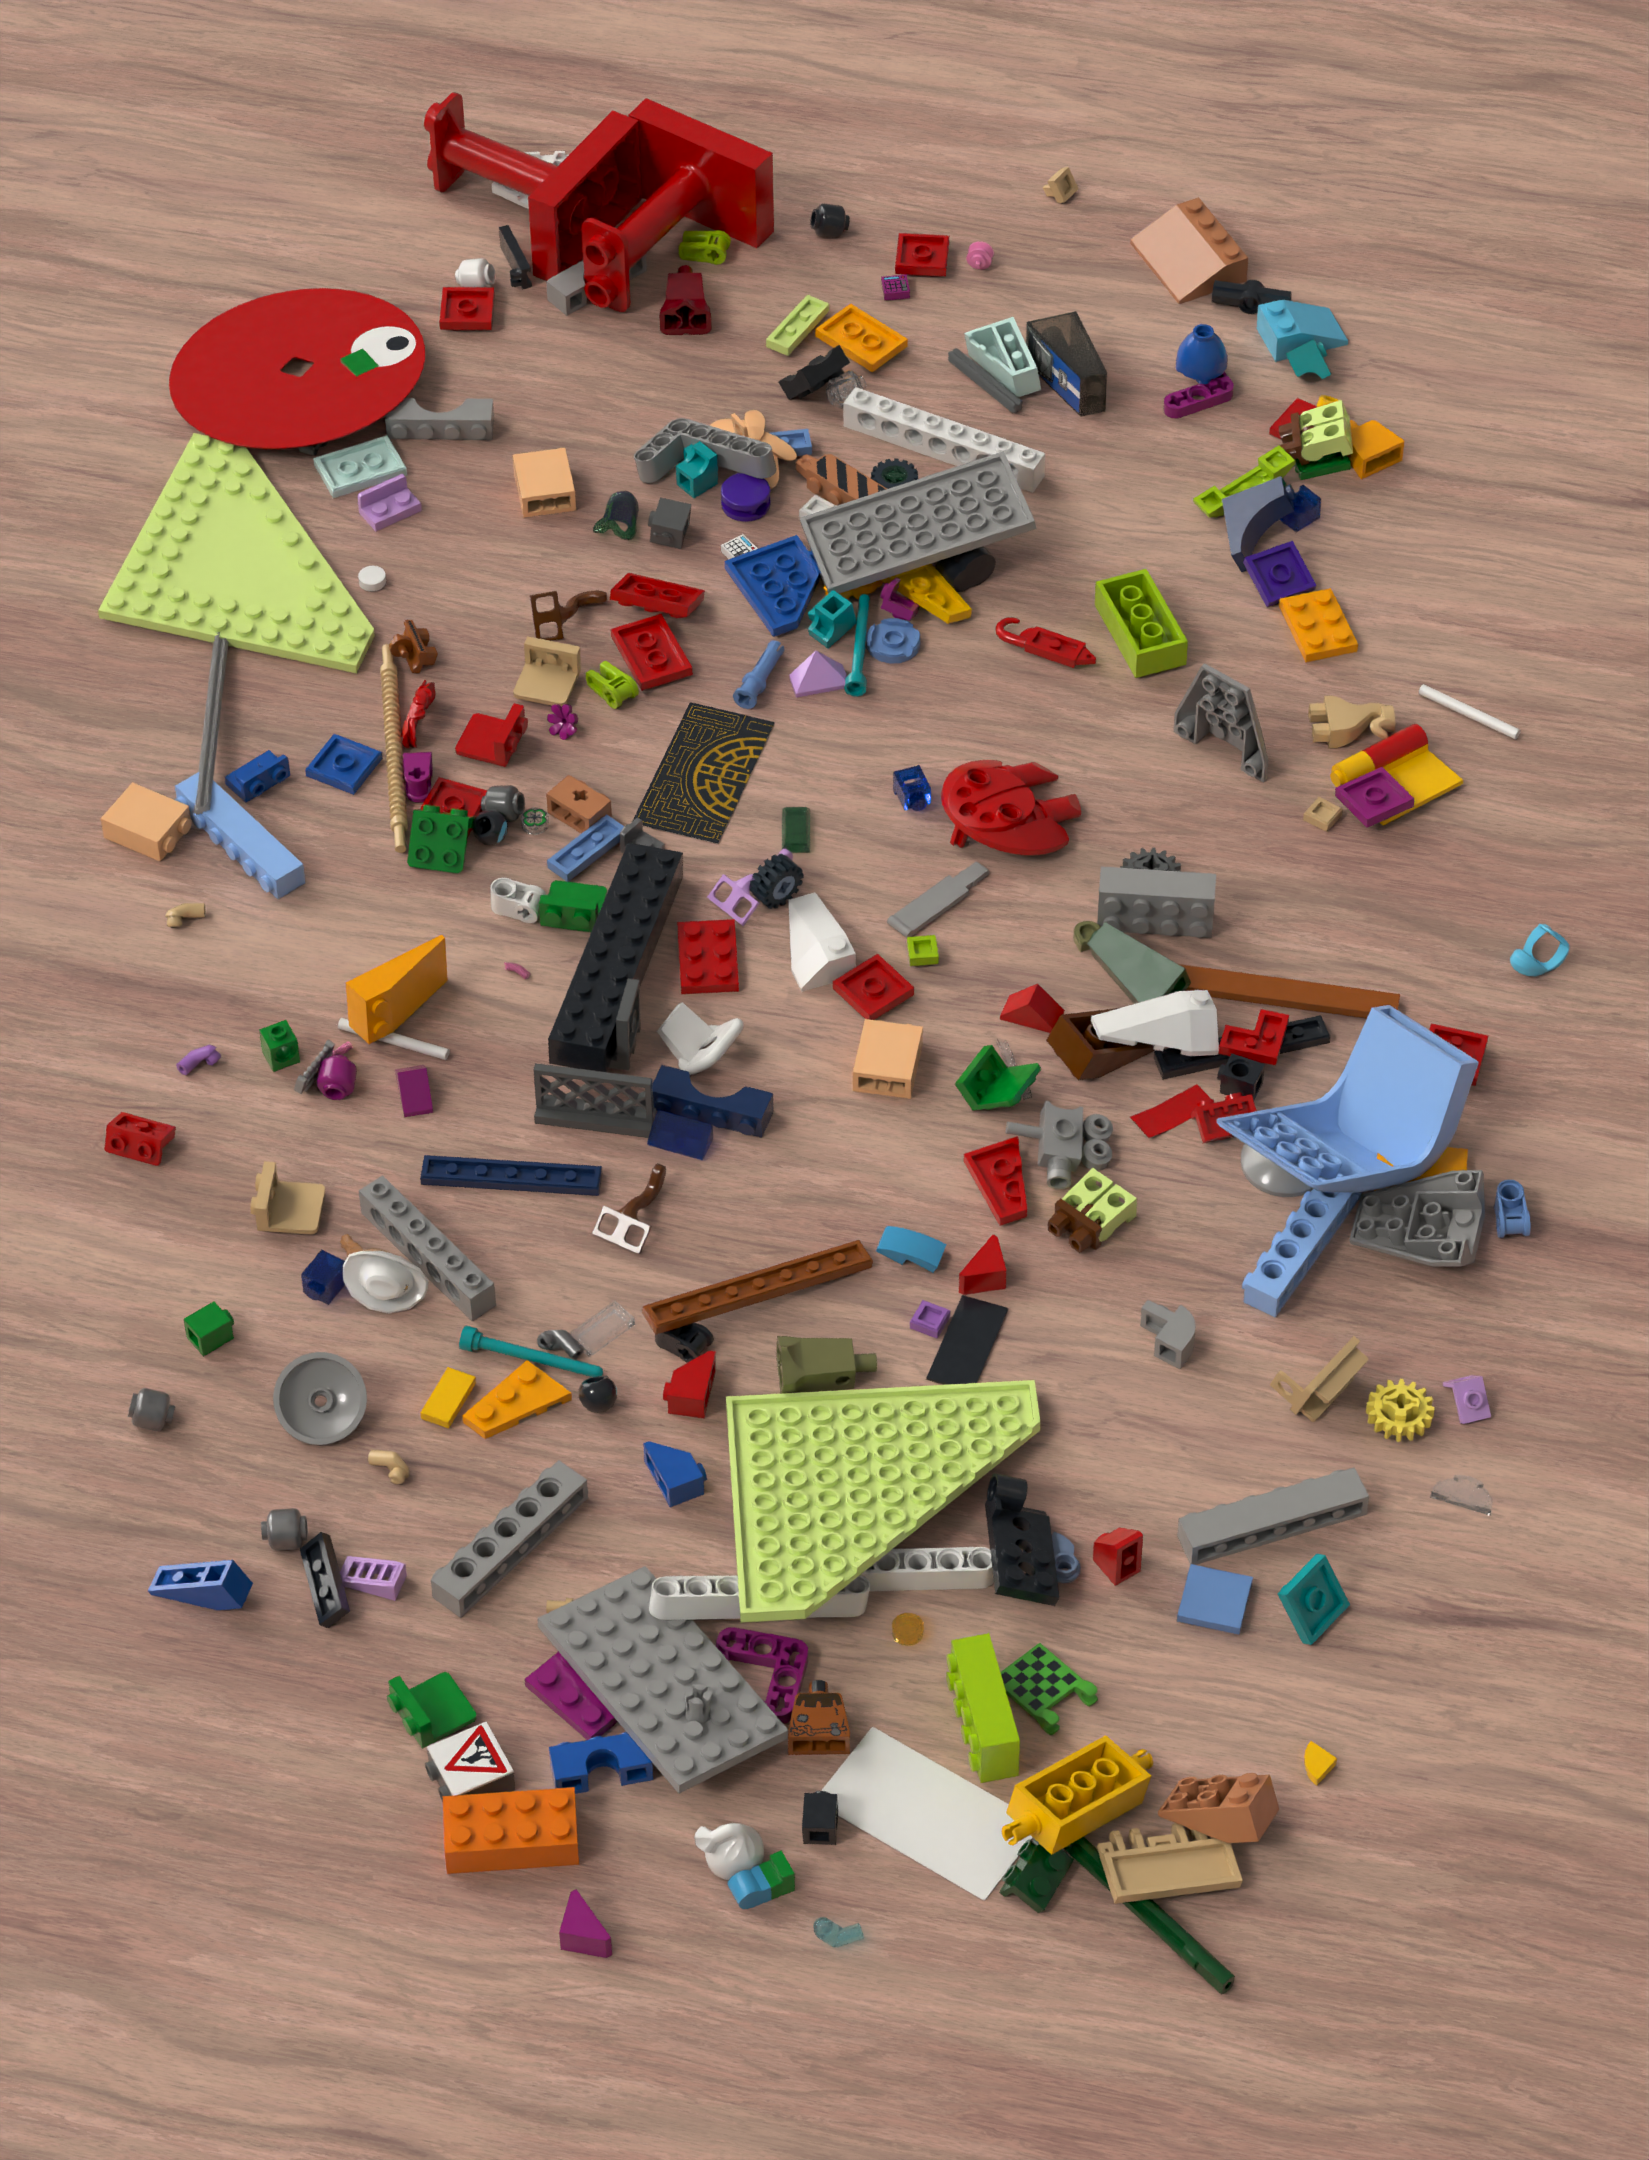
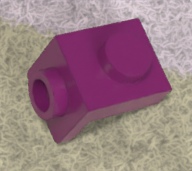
M895 578L890 584L886 583L880 595V598L883 599L881 609L892 613L894 618L911 621L918 613L920 606L896 593L901 579Z

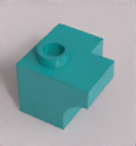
M1315 338L1286 353L1297 377L1313 372L1319 375L1321 379H1324L1332 374L1324 358L1328 356L1323 343H1317Z
M701 441L684 448V461L676 465L677 486L692 498H696L718 484L717 454Z
M834 590L808 612L809 620L812 621L808 628L809 635L828 649L857 623L853 604Z

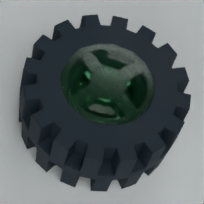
M894 458V461L886 459L885 463L879 462L878 467L874 466L873 472H871V479L887 489L919 479L917 468L914 469L912 463L908 465L906 460L900 462L898 458Z

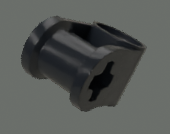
M691 1323L655 1335L657 1346L680 1357L686 1363L699 1357L706 1346H710L714 1341L712 1333L705 1326L698 1323Z

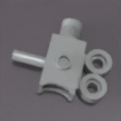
M1045 1101L1040 1112L1039 1127L1007 1122L1006 1134L1039 1139L1038 1166L1047 1167V1185L1054 1189H1065L1071 1185V1171L1076 1172L1080 1161L1087 1168H1094L1099 1171L1105 1169L1112 1158V1150L1107 1144L1113 1132L1111 1121L1100 1114L1090 1115L1083 1121V1107L1080 1106L1077 1109H1062L1052 1105L1049 1101ZM1083 1138L1087 1141L1084 1146H1083Z

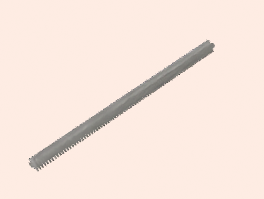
M220 632L215 636L212 647L203 740L198 770L200 774L197 786V800H195L196 805H194V813L196 815L210 810L215 755L220 725L219 718L221 716L220 711L229 643L226 638L221 639L219 637Z

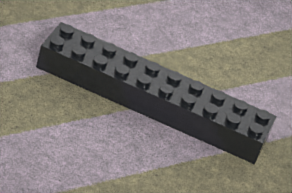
M627 843L549 1035V1064L607 1072L617 1047L616 1018L628 978L639 980L641 986L683 879V852Z

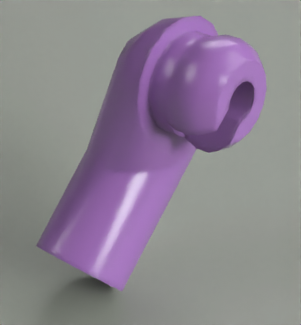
M207 1045L190 1051L176 1064V1067L181 1074L187 1075L204 1059L208 1065L212 1066L221 1058V1054L215 1050L217 1047Z

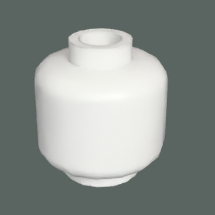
M484 258L467 259L462 261L459 269L456 270V282L461 287H491L495 282V269Z

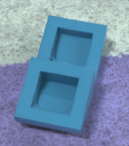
M886 1226L876 1252L901 1265L907 1259L934 1273L947 1244L912 1230Z

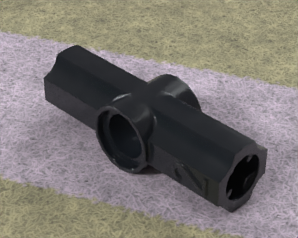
M1215 280L1211 302L1239 306L1242 312L1255 314L1258 313V305L1278 300L1291 301L1292 292L1265 288L1257 280H1248L1244 284Z

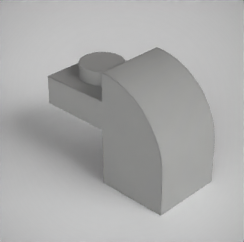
M1147 1300L1141 1309L1140 1326L1157 1335L1155 1337L1154 1356L1181 1369L1192 1355L1194 1349L1196 1328L1194 1317L1182 1305L1173 1313L1165 1306Z

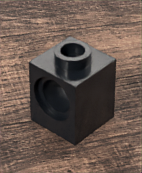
M1231 1054L1227 1064L1222 1063L1217 1074V1080H1220V1093L1227 1096L1239 1092L1243 1096L1252 1094L1253 1100H1255L1263 1084L1265 1064Z
M826 1791L804 1793L802 1818L803 1844L836 1845L839 1812L837 1794H830Z

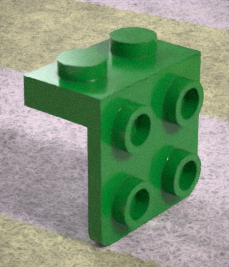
M423 805V809L413 810L407 859L408 865L416 868L461 873L464 869L468 831L470 828H473L475 816H468V810L451 808V813L440 812V806Z
M559 880L553 881L548 895L541 894L539 900L540 925L592 932L607 895V888L598 885Z
M987 1045L980 1050L955 1082V1086L972 1111L991 1110L1005 1106L1012 1107L1020 1102L1025 1090L1036 1081V1076L1041 1071V1067L1038 1063L1007 1067L993 1045Z
M442 1672L411 1689L407 1687L400 1675L388 1681L390 1694L387 1695V1701L393 1712H398L402 1718L407 1733L415 1737L422 1749L468 1726L477 1719L476 1711L447 1672Z

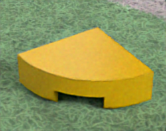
M1310 1741L1305 1750L1304 1765L1308 1778L1317 1786L1336 1766L1337 1758Z

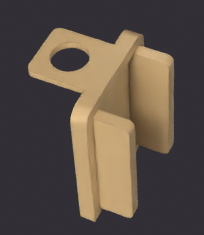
M1353 1336L1305 1389L1300 1387L1281 1370L1276 1374L1270 1385L1292 1404L1290 1410L1295 1415L1301 1412L1309 1420L1315 1422L1351 1384L1356 1373L1368 1361V1357L1356 1348L1360 1340ZM1280 1381L1287 1383L1292 1388L1293 1393L1287 1392L1281 1386Z

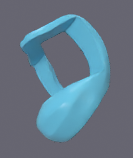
M1539 924L1527 938L1523 950H1514L1510 957L1511 966L1514 970L1526 976L1542 975L1556 969L1564 962L1569 953V943L1548 925ZM1548 932L1560 942V945L1554 956L1549 961L1543 963L1534 958L1532 948Z

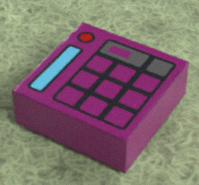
M907 274L881 277L884 301L910 298Z

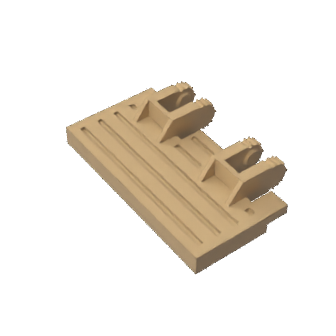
M1174 1823L1172 1824V1834L1147 1837L1148 1847H1145L1140 1829L1132 1828L1129 1830L1128 1836L1131 1849L1126 1850L1123 1838L1119 1830L1110 1832V1842L1098 1843L1097 1850L1114 1904L1240 1888L1243 1879L1231 1843L1223 1842L1211 1836L1208 1839L1207 1835L1191 1829L1193 1841L1188 1842L1184 1827Z

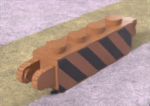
M806 454L796 461V471L807 479V488L812 493L821 496L836 506L887 489L832 454L823 455L819 459Z

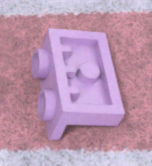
M404 474L393 477L358 494L359 513L375 532L422 511L420 501L407 488V480Z

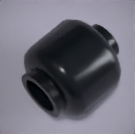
M825 203L820 204L817 209H813L810 219L811 229H814L818 236L839 238L844 230H848L850 223L849 215H846L842 206Z

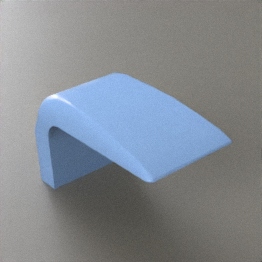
M1390 1005L1373 1007L1343 1073L1331 1090L1322 1098L1305 1103L1222 1117L1217 1119V1124L1317 1191L1358 1193L1399 1185L1420 1177L1429 1170L1451 1142L1457 1130L1479 1062ZM1377 1153L1389 1161L1393 1167L1377 1159Z

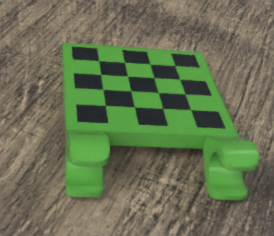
M1041 1643L1001 1671L1007 1695L1034 1717L1049 1735L1055 1734L1060 1729V1726L1057 1724L1059 1716L1050 1709L1073 1691L1087 1706H1091L1098 1701V1697L1095 1695L1097 1687L1093 1683L1083 1680Z

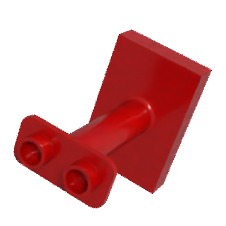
M452 92L441 104L438 102L433 103L425 115L424 128L430 133L431 145L427 167L433 172L434 188L436 191L445 192L466 170L528 195L533 276L547 281L583 260L581 227L587 218H594L615 228L642 200L638 120L612 110L557 166L465 129L463 98L459 93Z
M645 98L628 116L638 120L641 192L642 198L646 199V201L618 228H614L594 218H587L582 223L584 281L586 284L584 290L587 298L600 308L609 307L621 313L625 312L631 304L629 270L683 217L716 231H723L738 241L758 248L774 233L772 152Z

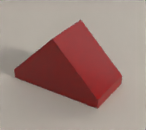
M1035 984L1009 995L1000 1015V1020L1051 1033L1059 1017L1065 1013V1010L1039 984Z
M992 1234L959 1273V1293L968 1295L1006 1289L1007 1270L997 1236Z

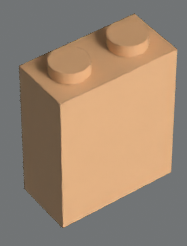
M565 448L513 455L514 477L523 518L576 511L575 489Z
M132 782L102 816L101 824L104 838L161 862L167 853L173 851L179 839L189 832L192 820L188 805Z
M865 1019L853 1068V1091L911 1099L923 1046V1027Z

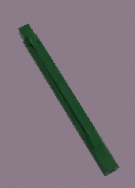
M1082 1837L1063 1848L1110 1891L1103 1865L1095 1846L1085 1837ZM1152 1899L1123 1903L1221 1995L1231 1989L1235 1976Z

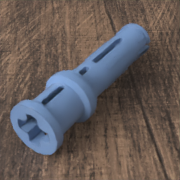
M770 641L752 672L744 675L742 679L743 684L733 694L735 703L744 709L753 708L757 703V696L766 689V679L785 650L784 646H781L777 651L781 644L780 642Z

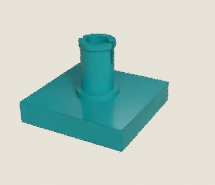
M1316 1554L1278 1593L1303 1644L1312 1645L1350 1606L1326 1555Z

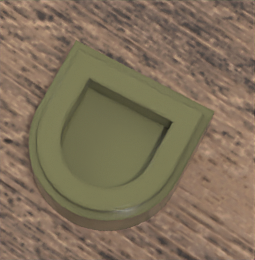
M1083 921L1075 926L1073 939L1080 952L1090 950L1087 943L1090 941L1092 934L1101 928L1099 924L1093 921Z

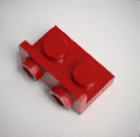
M1239 1092L1226 1096L1224 1101L1215 1103L1214 1099H1208L1197 1103V1107L1191 1112L1192 1120L1196 1119L1204 1144L1234 1137L1217 1124L1218 1118L1255 1112L1257 1110L1252 1094L1243 1096Z
M121 1112L107 1124L104 1149L108 1153L158 1166L162 1159V1149L175 1138L176 1127Z

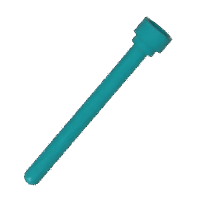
M862 594L859 597L852 672L845 678L844 690L848 695L854 697L865 694L867 688V679L863 674L870 597L867 594Z
M466 1325L460 1336L459 1349L473 1352V1350L479 1351L482 1348L589 1377L603 1375V1369L600 1366L484 1337L478 1328Z

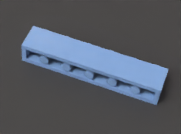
M198 772L175 785V800L189 806L190 817L196 827L199 829L203 828L209 834L214 844H220L231 860H237L248 876H253L259 881L265 892H270L277 899H280L305 884L303 863L214 780L212 783L210 810L197 815L194 813V805H196L195 800H197L196 795L200 773Z

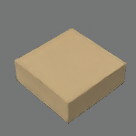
M1318 797L1305 811L1303 820L1328 832L1342 816L1343 808Z

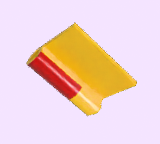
M1412 724L1332 766L1330 774L1332 783L1338 787L1383 767L1414 798V807L1379 822L1383 826L1463 784L1461 777L1428 750L1427 735L1418 724Z

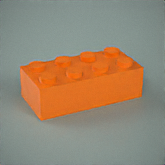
M575 1787L443 1796L444 1852L447 1874L579 1865Z

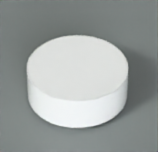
M367 566L358 574L359 585L366 591H378L386 584L385 571L381 567Z

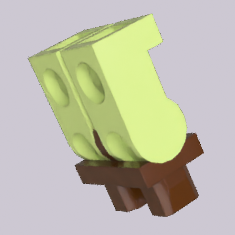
M1342 400L1305 411L1301 415L1298 412L1291 414V423L1279 426L1281 440L1285 443L1280 446L1293 459H1299L1301 466L1309 464V461L1319 460L1324 455L1340 451L1343 456L1353 454L1350 417Z
M1092 1168L1062 1199L1060 1198L1055 1203V1213L1048 1220V1231L1056 1237H1060L1066 1231L1072 1233L1069 1237V1244L1079 1253L1088 1247L1097 1250L1102 1245V1241L1107 1240L1123 1222L1129 1223L1136 1217L1137 1198L1119 1185L1115 1184L1113 1186V1181ZM1096 1181L1102 1184L1101 1188L1096 1185ZM1119 1197L1124 1199V1204L1119 1201Z

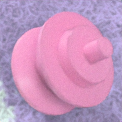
M974 242L969 246L966 257L967 263L975 269H986L991 265L994 251L985 242Z

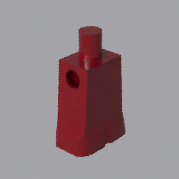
M688 265L680 266L677 273H668L666 299L659 314L660 331L663 334L703 335L712 330L711 311L704 298L702 273H693V269Z

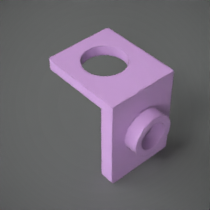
M1470 1375L1443 1382L1444 1387L1453 1388L1461 1424L1491 1417L1482 1376Z

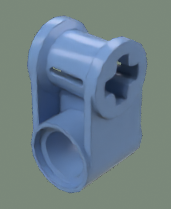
M1504 1180L1497 1187L1494 1204L1498 1238H1504L1506 1234L1530 1236V1214L1526 1206L1524 1188L1515 1180Z

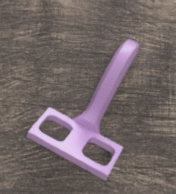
M786 848L779 852V854L786 855L791 860L793 859V854ZM723 874L707 898L744 926L760 904L750 895V881L755 880L752 877L753 874L737 881H732ZM726 882L732 887V892L725 902H721L715 897V893L722 883ZM742 898H746L752 903V907L745 917L741 918L734 912V909Z

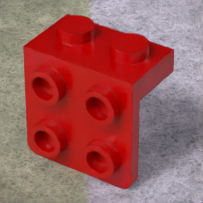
M514 703L505 720L480 713L473 714L455 746L456 754L506 767L512 754L516 751L522 735L527 730L528 718H525L524 705Z

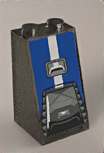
M1077 312L1028 321L1026 326V345L1037 366L1039 377L1080 417L1105 412L1107 371Z

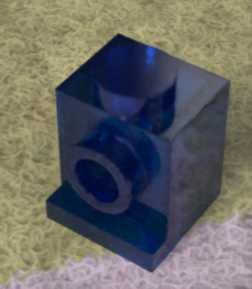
M1304 484L1295 493L1296 499L1293 500L1295 512L1280 519L1284 525L1289 526L1295 532L1320 518L1322 499Z
M920 765L893 772V792L898 796L904 810L913 809L914 811H921L926 808L927 804H931V787ZM914 779V782L907 784L904 783V781Z

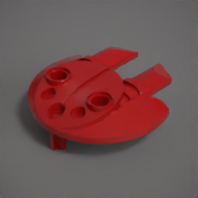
M998 760L971 761L952 770L946 777L941 791L943 808L950 820L955 824L950 840L953 846L958 845L960 848H963L969 836L990 848L1018 855H1043L1058 851L1068 845L1069 837L1066 830L1058 822L1080 817L1082 812L1076 794L1046 801L1041 799L1035 800L1034 794L1029 787L1057 781L1058 779L1057 774L1036 762L1012 767L1010 765L1002 766V762Z

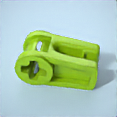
M719 230L684 231L682 236L683 242L679 245V256L682 260L705 262L714 265L722 264L726 259V250L731 244L730 236Z
M603 661L600 664V673L594 670L586 672L587 685L613 709L620 707L624 700L635 698L639 694V689L634 679L607 661Z

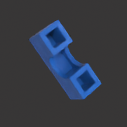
M627 1732L608 1737L596 1736L589 1740L574 1743L562 1742L556 1746L549 1747L550 1766L555 1789L575 1787V1794L589 1792L588 1775L598 1767L614 1769L619 1775L621 1786L653 1780L652 1761Z

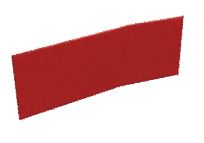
M1196 1084L1163 1103L1130 1116V1118L1148 1138H1151L1191 1119V1112L1197 1107V1103L1211 1098Z

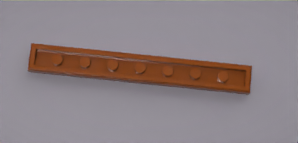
M1178 964L1186 969L1191 984L1185 991L1208 990L1210 996L1214 998L1367 1018L1373 1007L1390 1005L1397 1010L1399 1008L1400 994Z
M856 1240L644 1305L642 1314L656 1335L872 1268L873 1260L861 1241Z

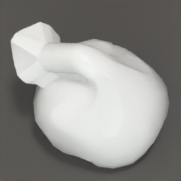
M741 1823L720 1825L713 1831L700 1826L695 1833V1844L705 1852L708 1867L716 1876L724 1880H729L740 1871L751 1870L752 1867L763 1862L764 1844L762 1838L750 1826Z

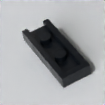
M509 225L499 227L500 248L512 269L510 270L511 286H521L522 290L531 288L532 283L527 275L528 272H531V267Z

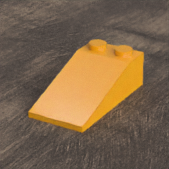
M440 935L346 982L349 1026L368 1044L393 1033L448 981L445 937Z

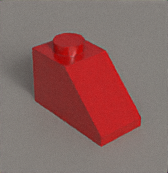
M708 1351L673 1370L671 1382H665L663 1390V1400L668 1401V1414L705 1419L716 1374V1351Z
M1119 1527L1110 1533L1107 1532L1100 1535L1094 1542L1093 1561L1115 1586L1141 1572L1143 1534L1139 1530Z

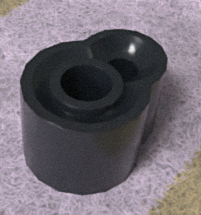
M982 546L937 561L936 569L956 592H963L986 581L993 573L996 561L991 553Z

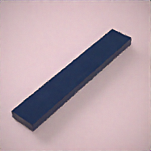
M424 1155L420 1180L421 1185L599 1196L602 1166Z

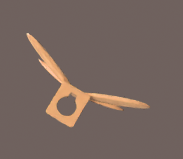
M757 410L747 411L744 420H741L733 413L731 414L732 419H720L710 424V426L770 444L777 468L774 475L764 478L769 483L770 489L776 487L779 481L777 457L787 461H793L797 457L796 452L788 443L764 431L765 418Z

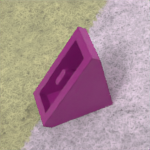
M424 1065L395 1069L404 1117L433 1113L427 1068Z
M577 1889L571 1891L559 1931L561 1950L603 1958L610 1957L612 1955L610 1935Z

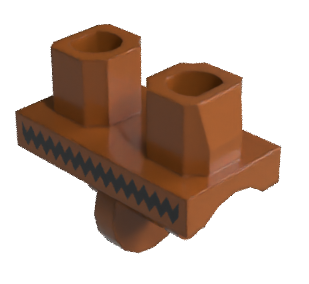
M405 620L404 632L401 635H394L393 640L389 644V649L393 656L406 658L412 673H420L423 665L435 664L438 652L435 647H427L430 640L427 628H416L413 620Z

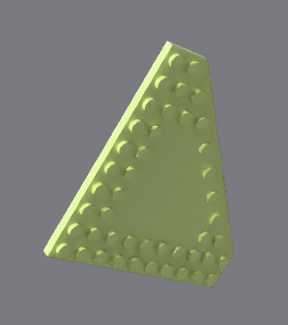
M193 433L98 610L99 618L212 643L215 641L217 633L220 632L219 637L221 639L226 638L229 642L228 646L356 674L375 637L373 626L248 449Z
M1035 1380L726 1396L740 1623L806 1619L1040 1431V1415Z

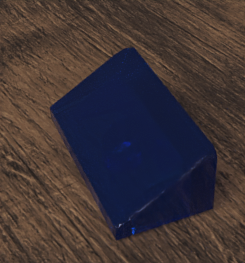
M658 1110L647 1145L703 1161L713 1141V1126Z

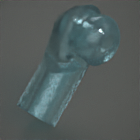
M820 1917L813 1924L815 1935L835 1948L864 1939L859 1923L842 1928L830 1919Z

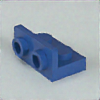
M268 750L225 776V784L246 803L290 776L288 757L284 754L277 757Z

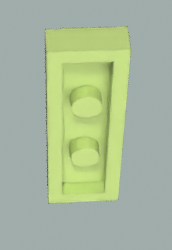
M806 295L768 336L766 347L789 356L829 312V303Z

